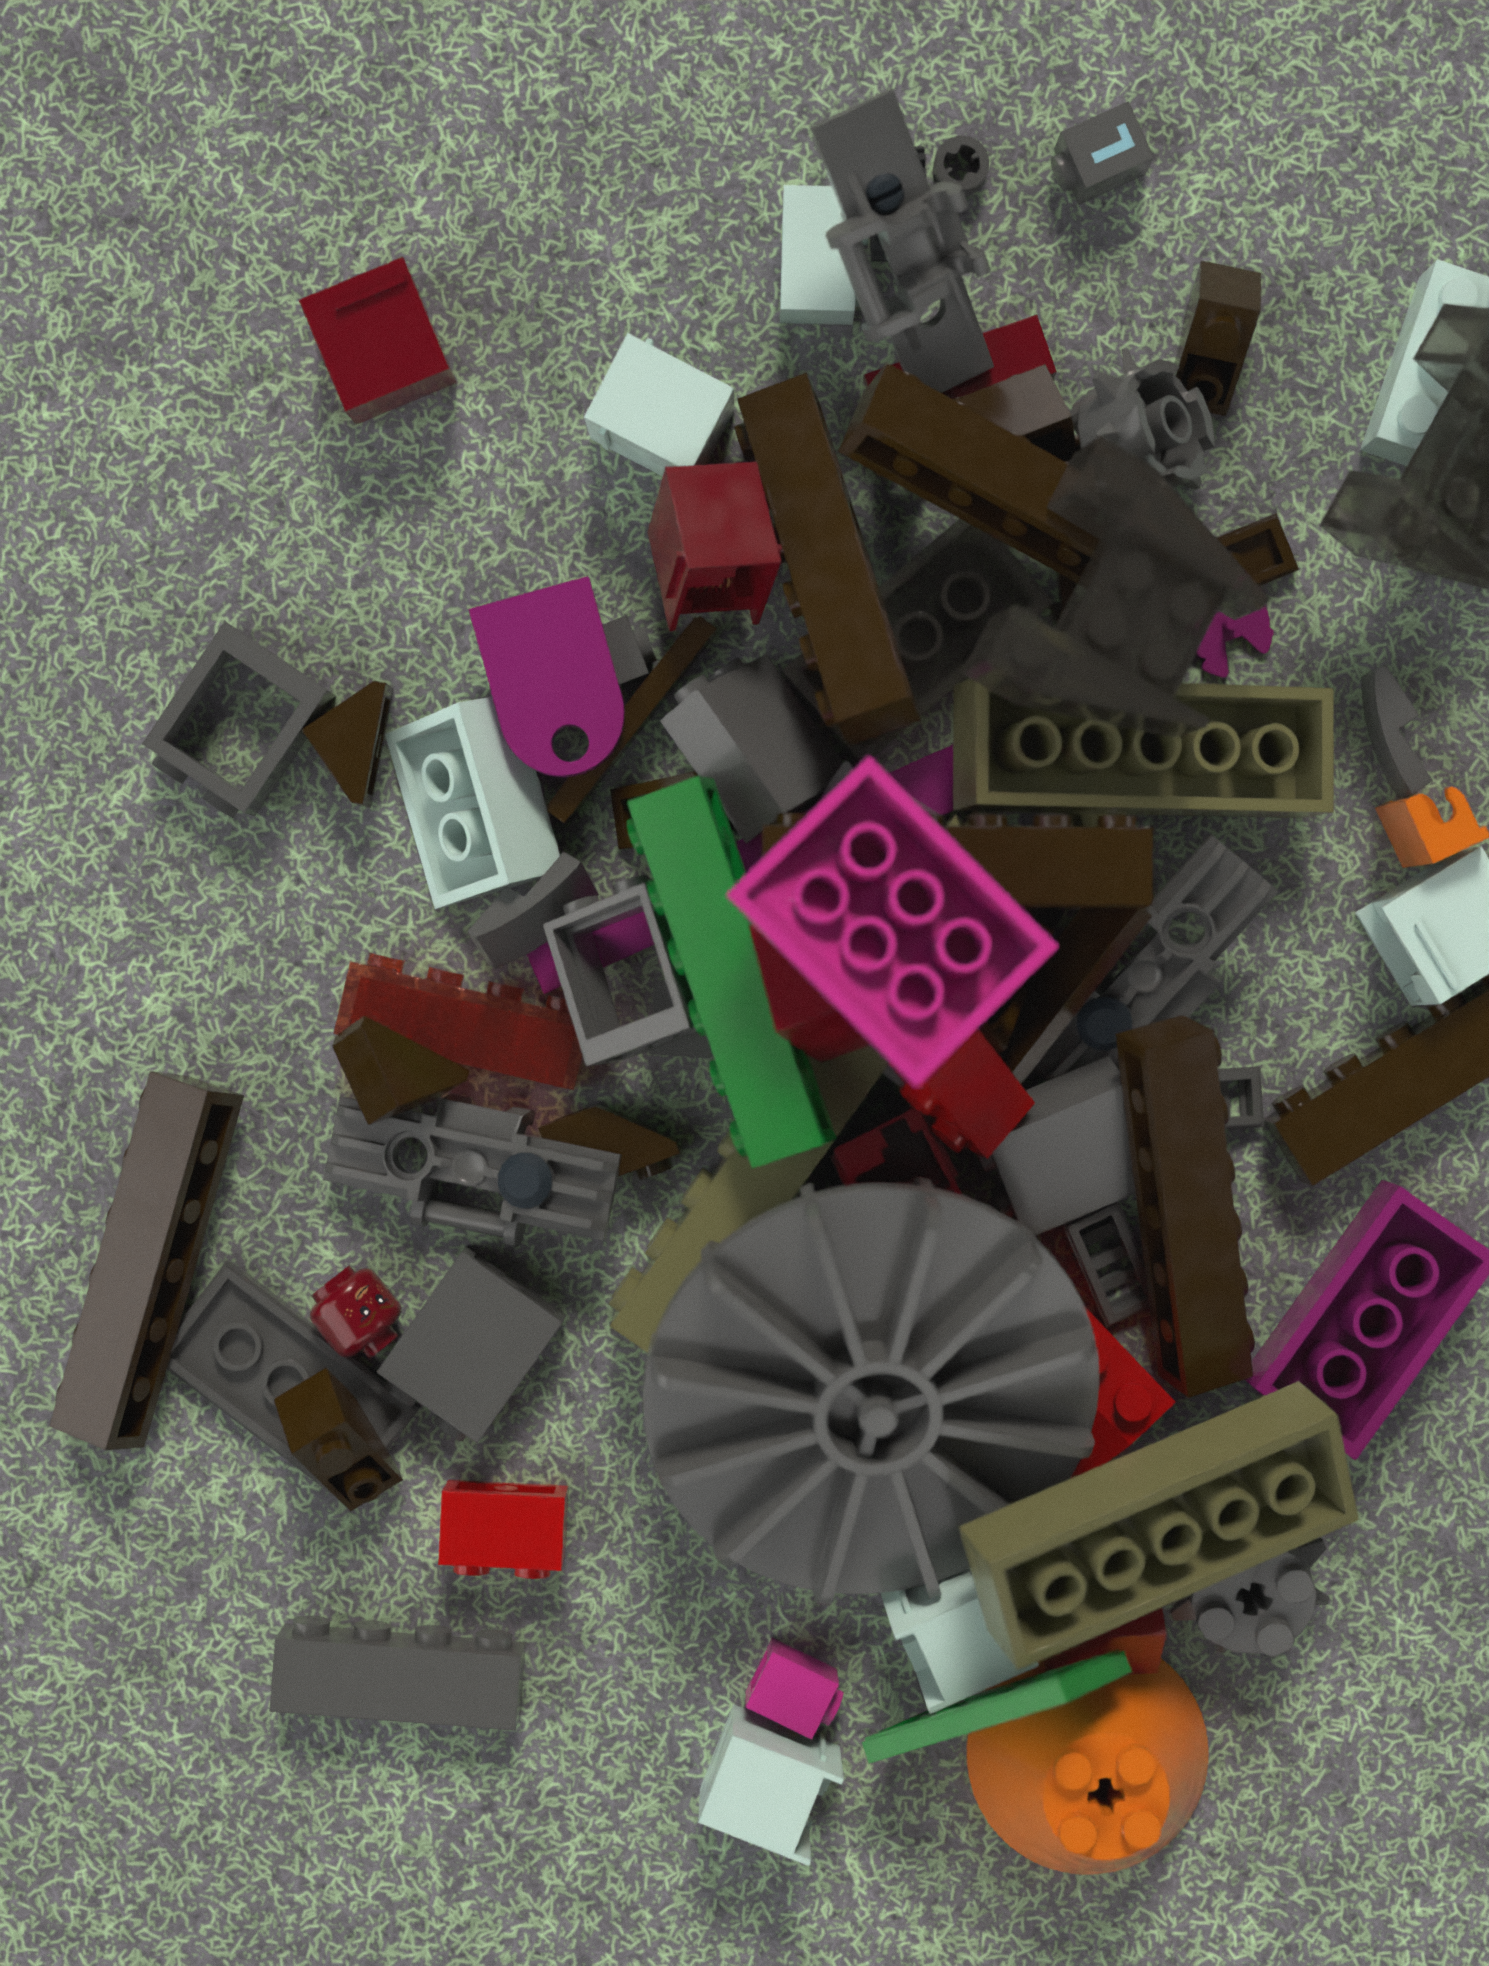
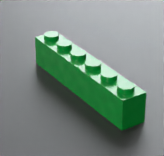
M695 776L629 801L628 805L633 818L627 820L628 834L636 852L639 855H646L653 878L647 881L649 896L657 913L661 916L666 914L673 935V939L668 940L670 958L678 974L681 976L686 974L694 997V999L688 1002L689 1013L700 1036L707 1035L715 1058L709 1061V1071L717 1092L722 1097L727 1095L735 1120L730 1121V1133L737 1152L741 1157L748 1156L753 1169L837 1139L809 1056L775 1031L749 926L753 924L726 897V894L746 875V871L714 778Z

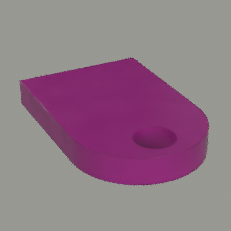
M589 576L468 609L501 730L513 753L530 768L554 777L578 776L597 768L605 762L614 752L622 737L625 725V705ZM566 727L580 728L588 736V750L577 761H563L554 752V738L560 730Z

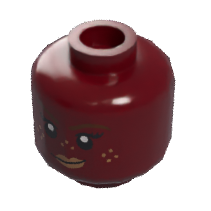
M349 1265L311 1295L316 1304L311 1309L310 1319L326 1341L341 1357H350L363 1350L370 1359L398 1336L391 1326L399 1319L402 1313V1306L372 1269L363 1268L355 1272Z

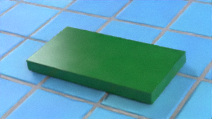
M1112 1650L974 1694L931 1714L928 1710H925L865 1737V1741L861 1743L870 1764L1068 1703L1132 1672L1124 1650Z

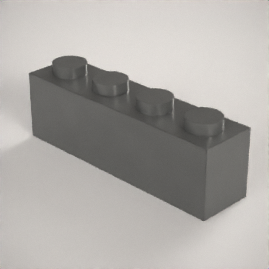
M299 1616L293 1619V1624H284L275 1637L269 1712L515 1731L521 1711L526 1642L512 1641V1634L502 1630H481L476 1632L475 1638L451 1636L452 1630L450 1628L439 1625H422L415 1628V1633L391 1632V1625L382 1621H358L354 1623V1629L330 1627V1620L325 1617Z

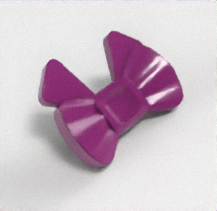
M1255 591L1245 592L1234 607L1217 612L1212 616L1190 614L1184 618L1183 625L1189 646L1199 658H1204L1201 669L1204 672L1221 678L1227 677L1229 673L1225 642L1242 636L1259 653L1265 654L1270 649L1274 634L1273 629L1270 628L1267 607Z

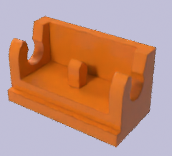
M1450 786L1444 789L1445 798L1453 809L1452 816L1447 822H1443L1435 803L1425 794L1419 793L1409 798L1397 801L1391 800L1375 807L1402 868L1434 864L1489 838L1486 825H1478L1465 796L1457 788Z

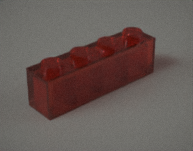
M369 952L367 963L350 961L333 1034L338 1035L357 1020L366 1016L455 1063L569 1090L578 1088L584 1058L565 998L548 995L546 1005L522 1000L523 988L494 981H488L486 991L462 986L464 974L430 966L426 977L403 972L405 960Z

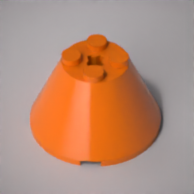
M1044 1659L1038 1662L1039 1666L983 1691L1046 1672ZM1163 1659L1160 1661L1158 1673L1124 1675L1068 1703L968 1733L966 1743V1762L973 1794L981 1812L997 1835L1019 1854L1039 1865L1065 1873L1081 1875L1110 1873L1129 1868L1155 1855L1168 1845L1180 1833L1198 1805L1204 1789L1209 1761L1207 1731L1197 1701L1181 1676Z

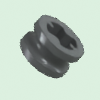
M970 136L949 138L939 147L935 155L933 164L935 183L946 181L958 184L962 187L965 197L975 194L981 189L989 169V157L986 149L978 140ZM958 153H965L971 156L969 166L977 165L978 168L977 174L967 172L963 181L951 178V167L944 168V162H955Z

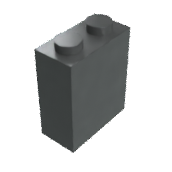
M767 654L745 665L739 657L735 658L711 675L709 678L711 682L708 681L705 675L695 678L675 693L674 698L679 704L660 720L698 776L714 778L726 816L745 843L762 835L763 825H776L777 814L799 813L813 805L843 764L840 757Z
M1107 1056L1026 1090L1035 1102L1033 1107L988 1159L976 1153L984 1173L986 1174L994 1170L998 1178L999 1185L990 1188L998 1211L1010 1219L1014 1218L1015 1221L1023 1223L1030 1229L1033 1236L1136 1194L1119 1070L1111 1058Z
M467 1245L385 1359L377 1373L387 1379L383 1386L395 1398L410 1406H414L416 1401H418L435 1413L434 1423L446 1434L459 1441H464L467 1436L478 1443L559 1329L566 1314Z

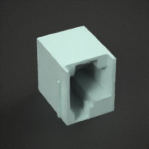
M627 333L584 419L590 439L601 444L602 448L606 450L611 449L663 476L665 467L707 465L734 413V388L654 347L652 339L647 337L644 342Z
M1482 846L1462 850L1436 862L1355 912L1411 1006L1441 1004L1489 974V858Z
M970 1568L939 1580L938 1583L942 1595L929 1598L925 1585L906 1590L881 1593L896 1640H902L916 1672L930 1714L1039 1666L1038 1662L1021 1670H1017L990 1635L986 1627Z
M733 1704L700 1787L698 1823L810 1866L812 1860L809 1830L813 1820L809 1814L817 1794L823 1796L824 1792L828 1789L830 1781L842 1785L844 1776L840 1746L826 1741V1736L823 1733H819L818 1737L814 1736L811 1740L760 1714Z

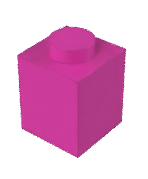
M772 1637L745 1691V1707L812 1740L820 1722L827 1726L831 1724L840 1707L844 1692L837 1689L839 1680L836 1668Z

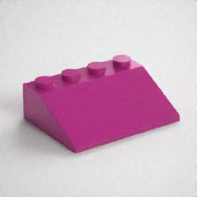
M870 756L726 894V897L915 1088L1059 947Z

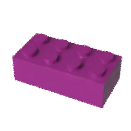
M1381 1180L1252 1360L1254 1377L1245 1379V1381L1263 1395H1268L1299 1381L1337 1413L1345 1453L1354 1460H1357L1489 1276V1249L1401 1186Z

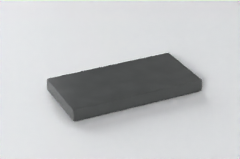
M230 1259L224 1263L180 1321L167 1366L170 1372L330 1494L332 1493L291 1454L273 1400L274 1398L327 1367L357 1399L387 1451L421 1408V1405L417 1402L414 1406H410L391 1395L383 1386L387 1379L379 1375L377 1371L356 1355L350 1357L338 1355L310 1320Z

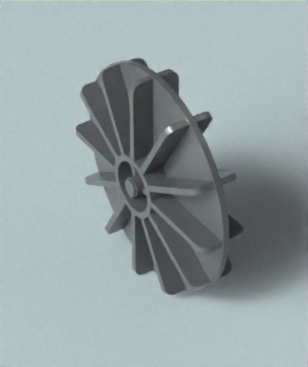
M916 1177L912 1185L868 1183L837 1187L816 1193L813 1184L800 1187L802 1197L781 1204L750 1220L720 1243L713 1240L709 1241L701 1249L702 1260L687 1275L669 1301L656 1331L651 1335L643 1379V1416L646 1440L660 1484L679 1513L700 1536L714 1547L716 1559L726 1567H731L738 1563L764 1577L790 1586L813 1590L815 1603L826 1606L831 1605L835 1593L876 1594L906 1590L922 1585L926 1586L929 1598L940 1596L942 1594L938 1583L939 1580L970 1568L959 1526L1069 1480L1081 1458L1090 1457L1095 1444L1091 1431L1097 1410L1099 1392V1362L1093 1329L1084 1304L1067 1273L1055 1257L1032 1235L1030 1229L1020 1221H1013L989 1206L962 1195L933 1188L931 1180Z

